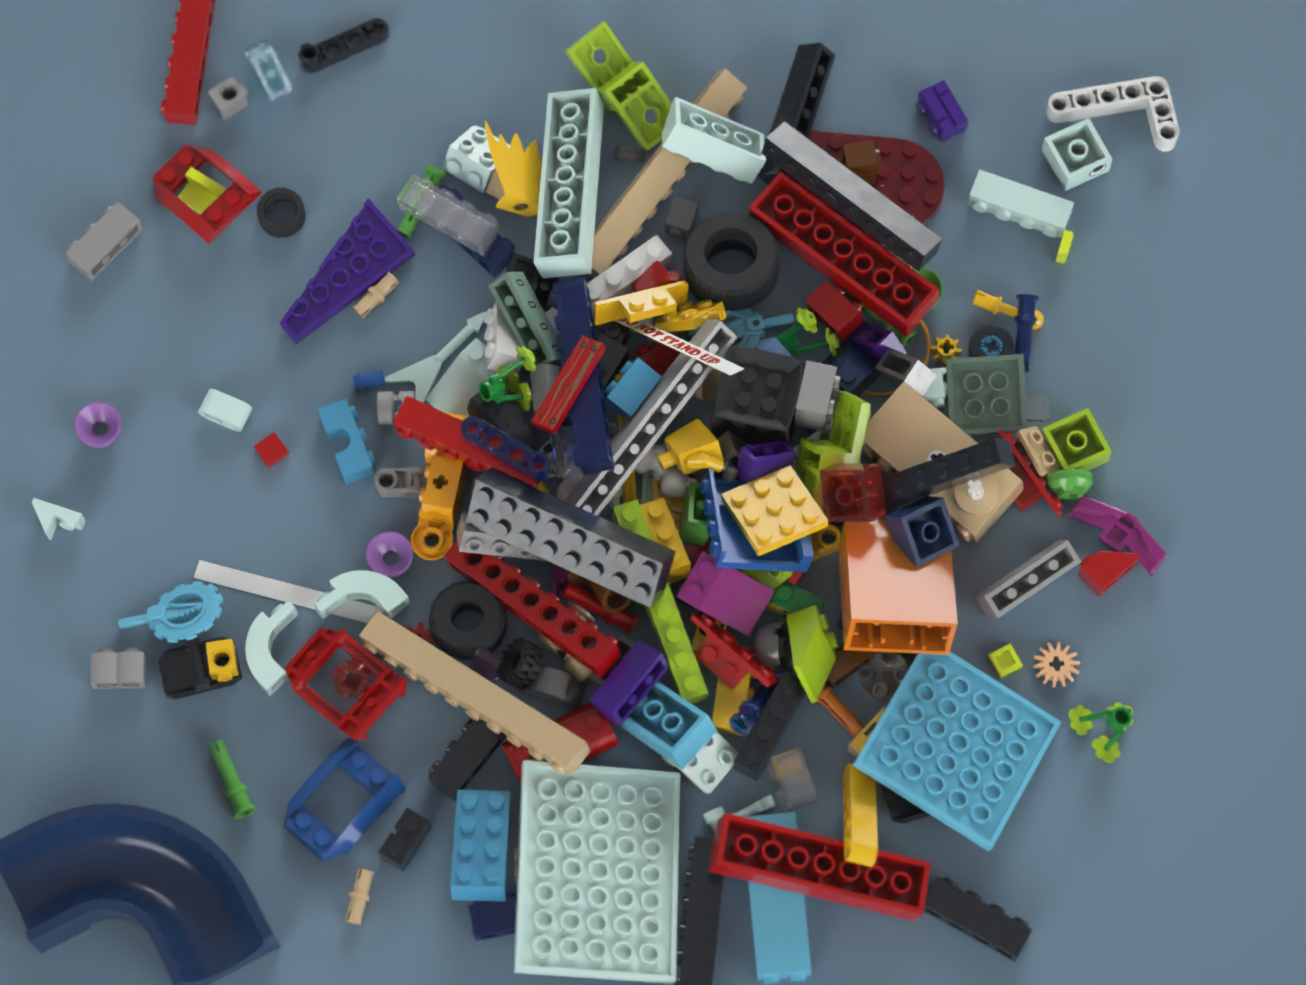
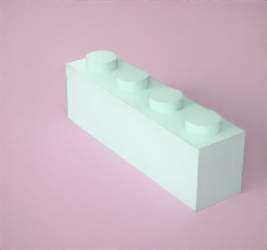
M979 169L969 195L968 206H971L977 212L994 214L1003 221L1011 220L1017 222L1023 228H1034L1043 231L1049 237L1062 238L1071 216L1074 202Z

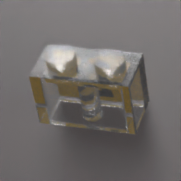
M801 748L770 757V766H767V771L771 782L776 780L779 790L775 791L779 805H784L786 812L817 802L818 796Z

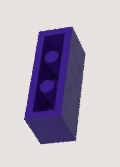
M638 640L627 651L626 656L617 667L612 669L603 684L594 691L593 696L589 700L597 713L621 727L670 666L661 652Z

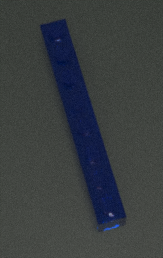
M584 277L555 283V294L551 295L554 309L558 311V316L554 317L556 329L561 333V338L557 339L559 351L564 356V360L560 361L561 370L582 335L597 341L590 289ZM599 360L567 414L569 421L573 422V428L570 429V437L572 443L576 444V451L573 452L574 464L576 467L581 468L584 475L615 469Z

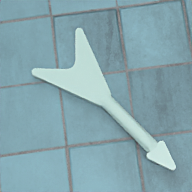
M486 312L467 319V325L438 354L384 378L385 383H413L416 386L415 399L425 403V399L429 395L439 374L442 363L474 332H480L484 324Z

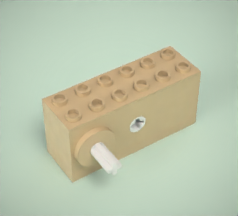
M903 382L867 422L865 431L866 441L861 452L870 460L875 457L880 464L879 467L890 475L978 443L906 382ZM1005 469L973 481L970 480L967 483L930 496L944 497L951 521L956 526L957 533L965 541L973 540L977 544L1022 493L1024 487L1019 477L1009 469Z

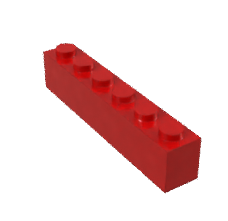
M178 0L181 4L180 10L175 12L177 30L172 33L171 45L174 49L173 54H169L168 57L170 75L165 77L164 89L167 91L166 99L161 101V113L165 115L167 123L197 125L216 0Z
M406 396L393 420L394 430L401 438L417 440L422 447L431 451L433 449L443 452L442 454L452 461L461 460L466 463L468 468L480 472V470L486 472L489 468H492L537 488L548 468L546 458L409 396Z

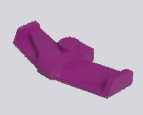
M1083 494V497H1080L1067 514V517H1072L1103 530L1098 540L1114 552H1122L1126 547L1131 553H1137L1140 556L1138 562L1151 577L1167 556L1164 550L1139 523L1138 518L1128 511H1122Z

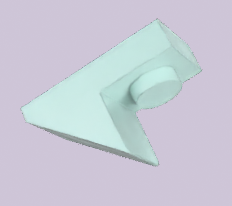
M33 498L32 504L49 540L52 539L58 523L59 526L67 530L73 531L74 528L83 530L86 520L82 513Z

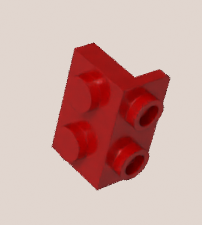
M667 332V333H670V334H672V335H674V336H676V337L682 339L681 336H680V334H678V333H675V332H672V333H671V332ZM656 341L650 345L645 343L635 349L636 353L632 354L631 358L633 361L637 358L641 359L660 376H663L681 352Z

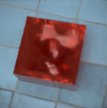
M834 464L820 470L824 515L828 522H871L886 516L881 464Z

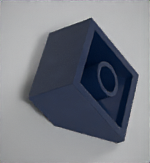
M926 496L885 516L893 541L915 567H919L960 546L944 497Z

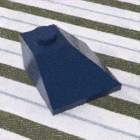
M847 338L839 345V348H836L837 356H833L831 353L821 364L837 367L836 376L841 377L839 391H846L859 397L881 373L875 369L878 363Z

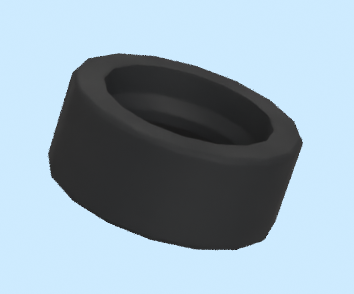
M285 187L274 188L267 191L260 198L257 204V216L265 232L277 238H286L296 234L302 228L305 222V208L301 197L295 191ZM278 201L291 202L296 209L295 217L283 225L273 224L267 218V209Z

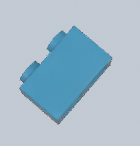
M639 358L633 362L628 360L619 371L622 374L617 382L612 380L604 390V393L607 395L602 401L625 420L634 414L662 378V376Z

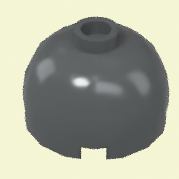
M786 621L764 624L756 631L753 641L749 643V649L754 653V658L761 664L768 665L777 674L789 673L792 669V666H788L789 658L792 659L789 630H786L785 627L788 625Z

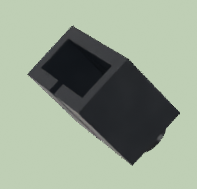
M406 807L394 826L396 834L391 832L378 851L380 858L404 872L432 828L430 821Z

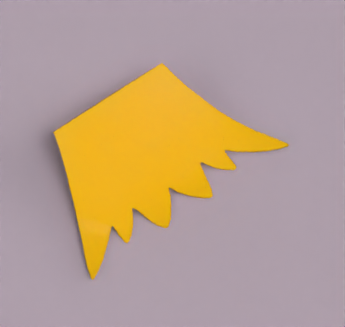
M485 120L489 150L505 195L497 202L496 208L526 217L538 215L543 154L539 158L537 140L532 141L524 152L518 134L515 133L511 140L510 148H508L501 134H499L498 144ZM518 204H527L528 207L523 210Z

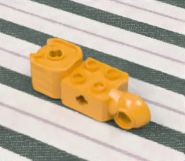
M445 412L476 426L474 417ZM426 448L424 457L426 461L425 478H427V485L422 487L420 491L419 502L422 505L418 512V525L411 535V546L420 558L438 560L443 558L453 545L452 534L458 520L468 467L461 460L452 461L443 456V452L433 449L431 451ZM430 538H437L439 540L435 546L426 545V541Z

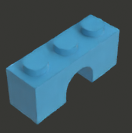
M347 399L319 408L318 412L328 440L335 437H345L350 440L347 449L335 454L345 485L374 475L372 466L376 465V461L372 451H366L364 443L368 442L363 428L358 429L355 421L359 420L355 406L349 407Z

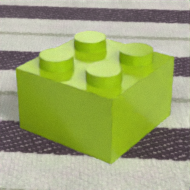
M1089 408L1042 428L1041 434L1061 470L1081 469L1089 471L1107 463L1110 459L1112 451Z

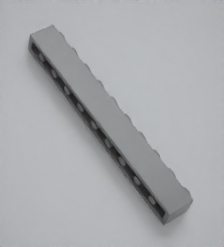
M707 319L689 343L722 358L737 339V336L720 320ZM680 353L564 501L598 516L709 375L713 367Z

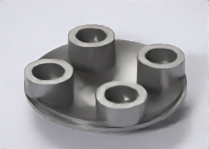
M878 652L874 654L871 661L859 668L861 686L870 697L877 700H889L892 698L910 665L905 657L897 652Z

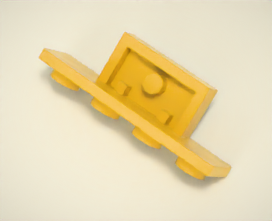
M684 280L595 302L593 322L595 325L627 318L631 323L675 312L677 305L687 302L688 283Z

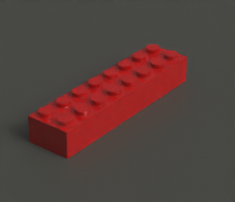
M781 171L749 206V215L759 219L770 228L777 241L906 337L939 300L938 287Z
M724 813L717 821L708 872L914 921L923 915L931 863L881 850L877 851V857L872 867L848 862L844 859V841Z

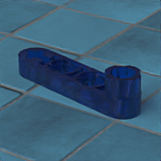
M469 416L462 421L461 433L466 441L534 481H544L550 476L551 465L546 453L542 451L536 452L479 417ZM475 424L477 425L478 431L484 434L482 442L480 441L481 435L474 431L469 434L467 426L473 427ZM493 436L500 437L502 444L498 448H491L487 444L488 439ZM515 449L522 450L525 454L524 458L520 461H513L509 455ZM542 463L544 468L537 470L531 464L539 466Z

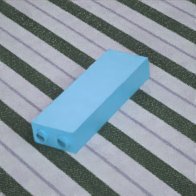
M795 812L746 817L797 830ZM748 881L757 980H763L764 984L778 983L779 978H790V981L806 980V976H811V961L804 895Z

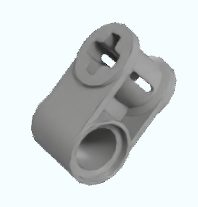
M420 467L381 469L375 475L376 491L384 498H419L422 488L421 476L424 475V470ZM385 479L393 481V484L389 487L380 485L381 481Z

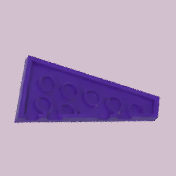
M369 198L364 203V207L358 216H355L351 221L348 230L339 238L324 259L314 278H311L307 283L306 289L299 299L295 300L280 321L281 328L295 344H298L367 292L371 286H375L388 272L392 273L415 256V251Z

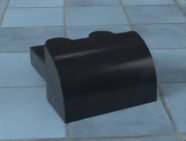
M513 253L506 272H523L544 312H547L551 309L560 277L542 278L533 259Z

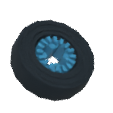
M983 326L976 330L970 338L969 355L970 357L1013 355V339L1008 331L999 326ZM993 343L998 351L989 353L985 346H990Z

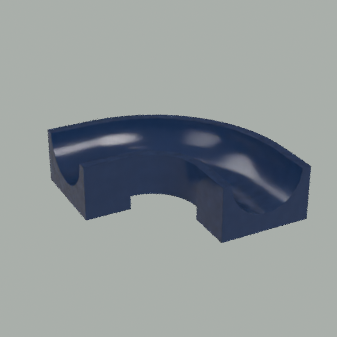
M116 803L93 804L53 813L0 839V874L20 911L27 930L25 933L29 941L41 953L90 929L89 924L107 919L125 920L140 926L148 932L174 985H209L280 948L256 897L227 854L198 829L174 816L137 805Z

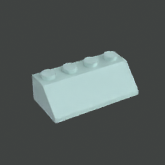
M674 98L662 132V146L671 153L681 154L695 163L700 162L717 172L729 174L738 181L752 184L766 162L765 156L761 154L764 146V134L680 98Z

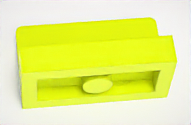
M190 167L185 174L188 183L178 195V198L191 209L201 214L227 188Z

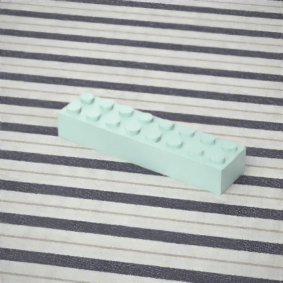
M596 88L548 93L534 251V264L542 278L591 274L604 104Z

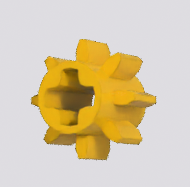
M949 334L941 340L936 337V346H930V353L935 354L933 363L938 361L943 367H946V359L961 356L962 350L956 348L959 340H952L949 338ZM944 348L948 349V354L943 353Z

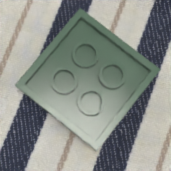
M1023 354L946 359L949 419L967 435L996 434L1001 429L1005 433H1012L1028 428Z

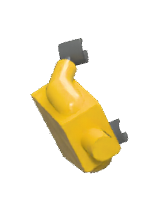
M698 418L668 435L664 440L668 451L657 456V461L662 470L676 465L683 474H689L700 469L713 468L715 472L722 471L721 477L727 481H735L738 470L733 462L727 461L724 464L718 440Z

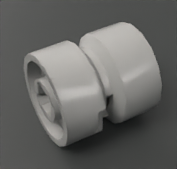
M393 391L378 392L377 412L379 425L393 424V420L398 411L396 412V404H402L406 396L415 399V392L400 391L398 395H395Z

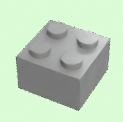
M806 361L796 404L795 426L825 432L826 423H832L835 400H837L841 378L836 376V366Z

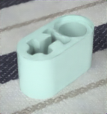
M209 389L198 413L210 421L241 432L253 408L244 401L218 390Z

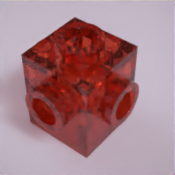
M354 658L352 661L345 659L343 664L338 663L331 676L334 678L333 684L337 688L336 692L347 698L353 696L357 699L361 692L365 693L371 682L369 670L365 669L367 665ZM348 672L356 674V677L353 680H348L346 675Z

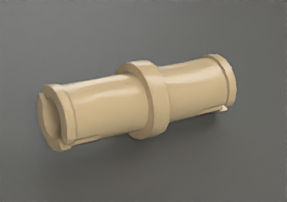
M388 272L374 287L371 286L368 289V293L353 306V309L362 318H365L376 305L382 304L385 301L384 298L400 284L399 281Z
M360 868L357 869L353 890L349 891L348 897H350V902L344 921L361 925L365 904L370 899L368 893L374 872Z

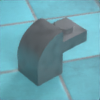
M539 666L542 669L540 672L537 671V678L535 680L531 679L532 684L530 686L526 685V688L520 689L521 692L540 701L553 700L575 710L580 706L586 685L572 679L571 674L554 668Z

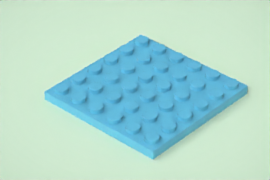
M949 652V655L917 653L854 761L853 766L985 850L990 851L1059 728L1061 721L952 652Z

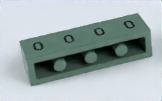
M506 272L488 285L520 346H524L534 354L535 365L553 364L560 366L568 360L569 357L523 272Z

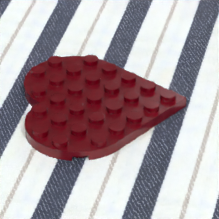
M811 130L809 140L840 163H842L843 145L873 140L874 148L880 151L881 164H879L880 174H876V183L870 185L922 224L930 218L932 219L938 211L943 199L944 176L935 157L921 145L900 138ZM795 179V182L797 184H799L805 190L810 192L812 195H814L816 198H818L832 210L837 212L839 215H841L843 218H845L847 221H849L851 224H853L855 227H857L859 230L865 233L863 229H861L852 221L848 220L843 214H841L832 206L828 205L823 199H821L812 191H809L803 184H801L799 181ZM868 235L870 238H872L874 241H876L878 244L885 248V246L882 243H880L871 235Z

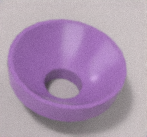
M93 402L84 406L78 412L74 428L77 436L84 444L94 448H103L109 446L118 438L122 423L119 413L112 405L104 402ZM97 424H106L108 430L104 435L97 436L94 434L93 429Z
M391 531L380 533L367 546L366 561L373 572L383 574L389 578H396L404 574L412 564L413 549L408 539L402 534ZM387 553L397 554L399 559L395 565L388 566L383 562V558Z

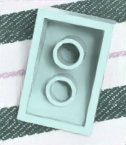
M475 338L457 356L426 397L425 401L432 407L443 412L454 413V415L470 416L467 406L469 400L479 392V384L498 373L487 369V358L484 357L486 346L479 339Z

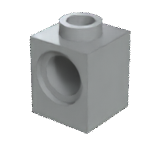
M233 76L207 91L212 105L223 120L249 106L246 98L249 93L242 82L237 83ZM228 95H235L231 100L225 99Z

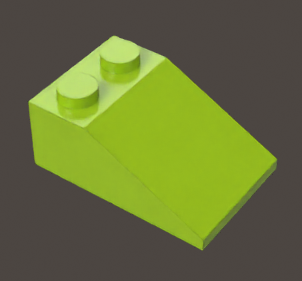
M816 605L787 615L793 667L811 703L817 702L836 660L835 648L838 647L834 632L829 633L828 631L829 623L826 615L820 614Z

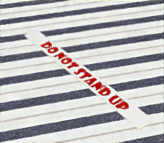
M627 318L616 320V322L728 375H733L744 369L642 320L631 323Z

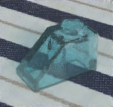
M265 40L243 51L253 73L271 101L292 90L272 46Z

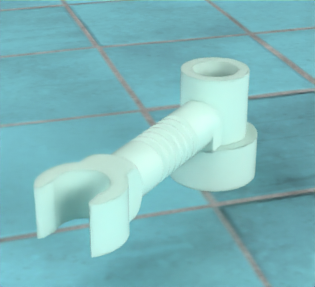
M769 795L732 814L742 817L753 816L774 807L775 803L772 796ZM722 806L703 815L707 825H711L714 834L718 819L725 813Z

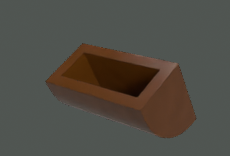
M844 643L835 648L836 660L826 680L827 685L835 688L857 672L863 664L871 661L874 657V652L844 650Z

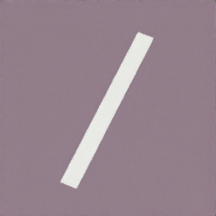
M199 560L194 575L196 579L284 602L289 601L292 604L316 610L314 604L317 603L318 597L324 593ZM352 600L342 605L332 614L369 623L377 611L382 614L383 612L378 606Z

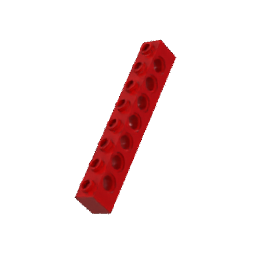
M458 540L444 555L450 568L466 580H472L484 586L499 598L507 610L599 678H602L622 656L617 647L619 643L610 634L605 636L601 634L599 628L588 619L586 622L579 618L580 614L569 605L564 607L560 604L561 601L555 594L550 591L546 594L541 590L542 587L533 578L528 580L524 578L519 568L513 564L508 566L503 562L504 559L501 556L459 552ZM481 559L478 564L473 565L476 560ZM500 573L498 577L491 578L494 574ZM514 587H519L516 591L510 592ZM538 601L535 605L529 606L531 602ZM557 614L554 619L548 620L551 615ZM576 628L574 633L567 634L569 630ZM596 643L592 648H586L588 644Z

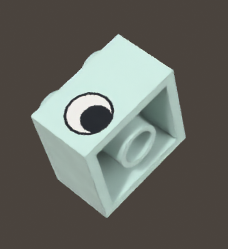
M1089 118L1044 138L1042 152L1064 191L1110 170L1112 157Z

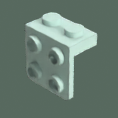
M473 126L449 146L442 169L482 193L486 192L496 168L489 150L485 129Z
M716 731L683 770L662 756L661 759L667 765L679 768L700 790L710 794L733 767L738 752Z

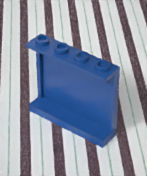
M709 468L706 477L701 480L700 491L705 496L704 514L708 515L707 534L711 536L712 540L710 554L715 559L716 568L807 572L814 557L810 535L758 556L721 501L722 493L742 486L744 482L742 480L727 481L724 479H714L713 468Z

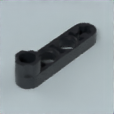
M381 18L371 19L316 45L304 43L300 46L301 49L298 52L301 68L307 73H315L386 41L389 37L386 21ZM378 27L382 33L377 34V32H374V28ZM365 31H367V35H369V40H366V36L364 33ZM352 36H359L362 38V42L354 46L349 43V39ZM330 46L340 48L339 53L334 56L327 54L326 51ZM320 51L323 53L324 60L321 58Z

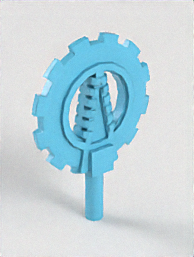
M750 308L739 311H725L726 316L736 318L734 321L731 320L729 323H724L737 336L735 341H741L734 347L754 348L760 338L764 339L765 329L794 323L792 313L763 319L758 311L754 313ZM700 327L689 330V337H693ZM727 350V352L723 355V357H722L723 359L726 358V355H727V353H728V350Z
M194 581L193 584L188 585L183 583L176 586L173 591L164 593L159 598L157 605L147 608V614L121 618L118 620L120 629L149 624L151 630H156L153 634L160 640L166 638L168 642L177 643L182 639L188 641L196 638L197 634L203 630L206 632L213 626L212 622L215 618H219L222 612L220 604L223 603L221 593H215L218 589L212 584L206 586L202 581ZM195 599L202 601L198 603H182L187 600ZM187 619H189V620L192 619L191 621L186 622V623H183V624H176V623H181L182 621H183V622H184V621H187Z

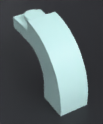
M358 570L346 572L331 579L329 583L332 592L327 591L318 597L317 603L314 604L316 612L322 619H325L345 603L356 599H364L376 604L386 617L392 619L408 607L410 602L409 597L402 588L389 577L373 571Z
M289 601L284 605L279 604L272 611L270 618L261 612L253 621L246 638L245 653L248 666L258 685L269 696L289 679L286 672L274 661L271 655L272 643L277 634L298 616L296 608Z

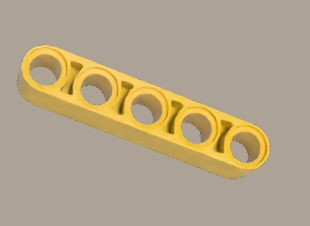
M848 763L842 782L844 859L848 862L872 867L878 851L876 780L854 767L853 764Z

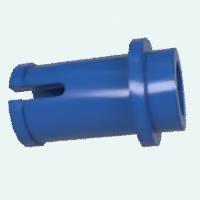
M383 370L365 374L358 372L356 376H352L355 391L361 390V392H364L363 389L386 385Z

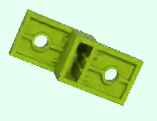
M602 21L564 52L588 86L597 89L604 104V109L606 111H616L643 151H648L662 140V132L672 102L643 61L633 62L607 23ZM597 49L604 53V60L601 63H596L593 58V54ZM649 109L653 110L656 115L655 121L651 124L645 119V114Z
M838 391L829 441L801 438L795 473H799L800 480L822 512L824 495L828 490V477L856 480V475L861 465V450L866 441L867 421H869L871 416V404L846 391Z

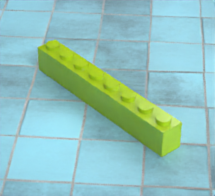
M638 499L613 507L612 518L615 524L652 540ZM667 581L664 595L651 608L645 606L660 651L670 666L668 673L676 694L694 704L706 700L708 691Z

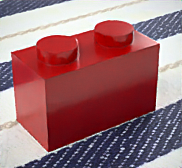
M826 280L804 301L808 310L815 313V318L826 328L832 330V333H836L840 341L843 342L864 323L861 315L863 310L854 300L849 302L845 298L846 294L838 285L832 286Z

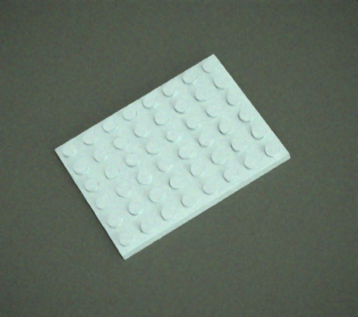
M523 760L521 771L514 973L674 984L676 982L680 773L580 765L573 776H570L566 772H563V774L556 772L549 766L550 762Z

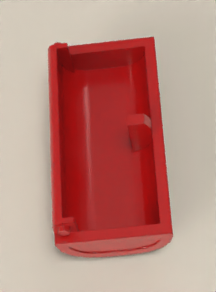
M591 702L552 720L586 741L590 752L583 762L619 746L608 719L597 713ZM510 741L503 742L501 746L521 785L523 760H539L530 755L529 749L525 746L517 747Z

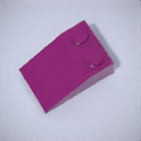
M702 551L677 597L711 617L750 636L775 590L739 569L716 568L715 559L711 557L710 552Z

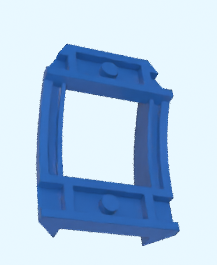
M347 738L319 765L288 802L283 827L322 861L332 859L333 856L341 854L347 855L365 831L406 788L398 774L392 775L358 745V740L355 741ZM338 766L374 796L339 837L303 806L315 790Z

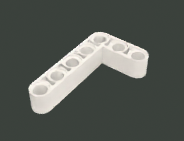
M1160 76L1058 92L1049 98L1046 109L1047 118L1054 123L1146 109L1153 142L1158 150L1164 152L1172 150L1179 136V127L1167 81ZM1156 89L1159 90L1161 93L1154 94L1150 90ZM1132 93L1136 98H1130L1126 94ZM1108 97L1112 102H1105L1102 98ZM1077 102H1086L1088 106H1080ZM1059 105L1064 110H1056L1053 106ZM1156 112H1164L1166 116H1159ZM1161 134H1168L1172 138L1165 139L1161 136Z

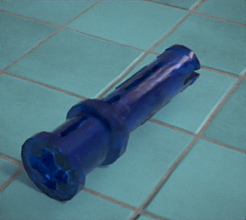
M1017 294L1018 309L1017 315L1014 316V321L1017 324L1014 354L1024 355L1025 373L1029 372L1033 325L1037 322L1035 307L1036 302L1039 301V296Z
M779 678L774 685L769 687L761 683L750 699L743 701L739 705V712L733 714L729 720V725L734 732L745 735L751 731L752 723L760 719L761 709L772 695L780 681Z

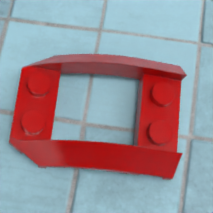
M185 145L153 175L157 201L174 213L208 245L262 194L251 181L219 154L211 149ZM208 162L233 184L198 215L174 193L187 181L185 174L190 167L198 171Z
M320 628L285 666L291 684L290 688L323 717L355 741L369 738L366 732L399 695L403 698L405 697L407 680L393 672L391 668L367 651L343 629L341 631H332L330 628ZM339 647L377 678L345 715L307 685L310 679Z

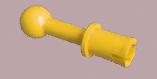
M977 289L972 305L989 310L994 316L998 311L1022 320L1025 326L1031 330H1036L1042 326L1044 318L1040 311L1029 310L1027 312L1001 302L1002 296L997 298Z

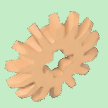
M1049 642L1047 643L1048 651L1041 647L1038 649L1043 655L1034 656L1033 659L1038 660L1039 663L1033 665V669L1040 668V672L1036 674V677L1039 678L1043 675L1045 677L1042 682L1046 685L1051 680L1052 687L1056 688V683L1060 681L1062 687H1065V679H1068L1071 683L1074 681L1071 673L1079 674V671L1073 668V666L1080 665V661L1072 660L1073 657L1077 656L1076 652L1067 653L1070 649L1069 645L1064 650H1061V642H1057L1056 649H1053ZM1054 658H1058L1059 662L1064 663V666L1060 667V671H1055L1054 667L1049 666V663H1052Z

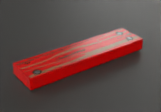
M583 335L581 336L531 420L533 425L556 434L606 349L603 343Z

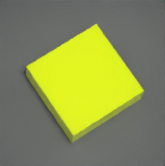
M1064 230L1055 262L1066 263L1074 236L1073 232Z
M1011 643L987 654V658L999 679L1023 667Z

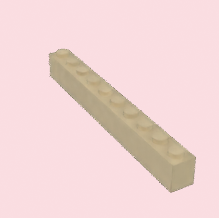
M724 68L714 75L693 104L728 119L730 117L728 112L732 107L736 108L744 99L742 94L747 87ZM662 144L658 147L595 228L591 274H589L592 278H596L613 266V260L616 257L620 258L629 247L627 242L631 237L634 239L643 230L641 224L646 218L649 220L657 212L658 208L656 205L660 200L664 201L671 194L672 189L670 187L675 181L679 182L687 173L685 167L689 162L694 163L693 161L681 154L669 152Z
M379 611L376 612L360 633L359 637L364 643L363 647L375 656L378 653L384 657L383 661L390 667L395 669L398 666L404 670L403 673L409 679L415 682L419 679L425 683L424 687L431 693L436 695L439 692L446 696L444 699L452 706L457 708L460 705L465 708L466 714L474 720L482 719L487 722L486 726L496 734L500 732L508 736L507 739L515 746H525L529 749V754L537 760L541 761L544 758L550 762L549 766L560 774L566 772L573 776L589 754L590 749L586 741Z

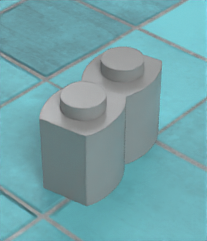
M105 648L99 649L98 653H91V686L93 689L146 687V656L144 652H140L138 648H126L124 652L114 653V650Z

